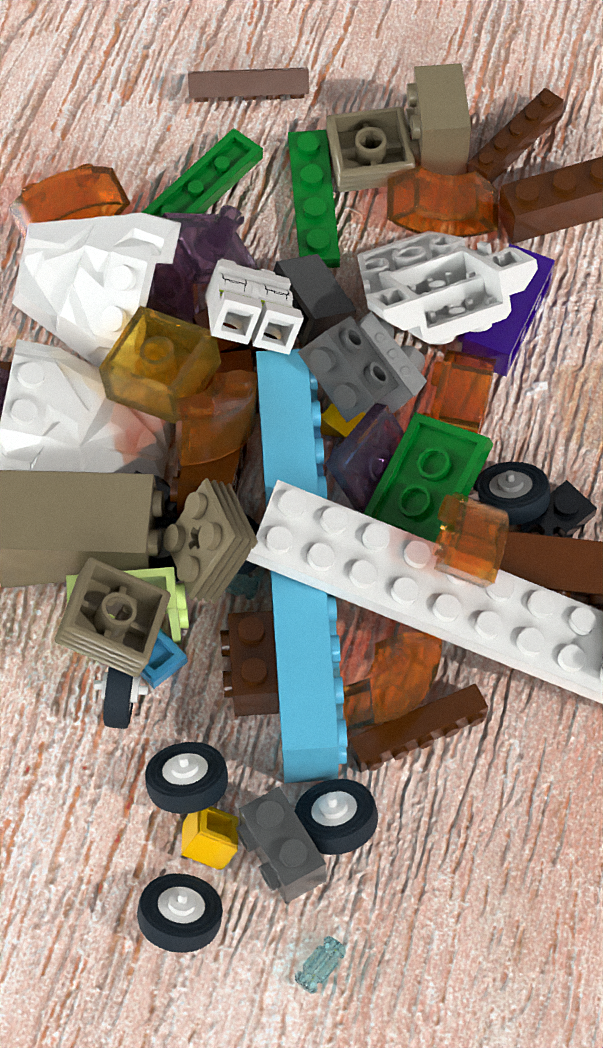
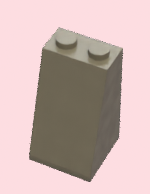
M0 470L1 586L12 588L66 582V575H78L90 557L122 571L151 569L152 556L159 557L161 549L160 530H155L156 517H163L165 509L164 491L157 490L154 474Z

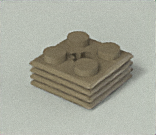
M403 107L334 114L326 117L327 139L338 192L397 186L415 182L416 164Z
M208 478L201 483L196 492L189 494L185 502L184 511L175 525L168 526L163 538L164 547L170 552L177 567V577L184 583L190 599L193 600L197 597L198 601H201L204 598L206 603L211 599L213 604L220 599L246 561L251 548L253 549L258 543L231 484L228 483L225 486L222 481L217 484L216 480L210 483Z
M90 557L78 574L57 631L55 642L128 675L138 677L149 663L171 594L167 590Z

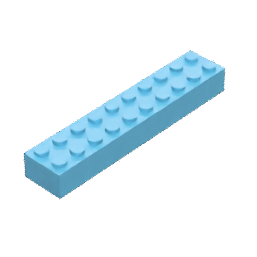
M291 349L289 355L272 350L256 351L266 507L277 480L327 499L326 476H324L323 438H321L320 401H318L317 397L318 381L299 355L298 351L301 349ZM270 570L284 783L338 779L339 764H347L346 719H343L344 691L339 665L340 642L336 630V596Z

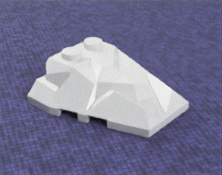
M131 213L28 224L12 304L95 367L116 378L138 385H145L154 345L140 341L139 336L156 263H173L181 223L147 213Z
M426 231L357 254L368 309L404 331L408 330L409 333L433 345L447 344L453 341L455 336L469 331H485L492 327V323L506 319L511 312L509 295L525 290L538 269L537 261L532 256L512 247L492 253L491 244L483 241L477 243L478 250L465 247L463 237L434 231Z
M17 339L0 420V470L134 473L137 470L143 474H154L163 479L174 415L173 407L58 347Z

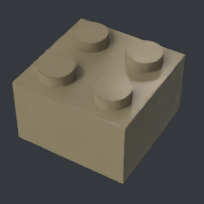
M462 63L414 67L413 83H407L406 87L408 108L405 109L408 132L412 133L413 140L410 141L415 163H418L419 177L423 179L464 176L467 174L471 122Z

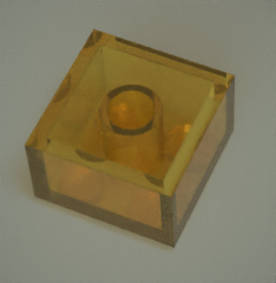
M140 305L98 369L107 399L181 426L221 364L216 337L211 336V330Z

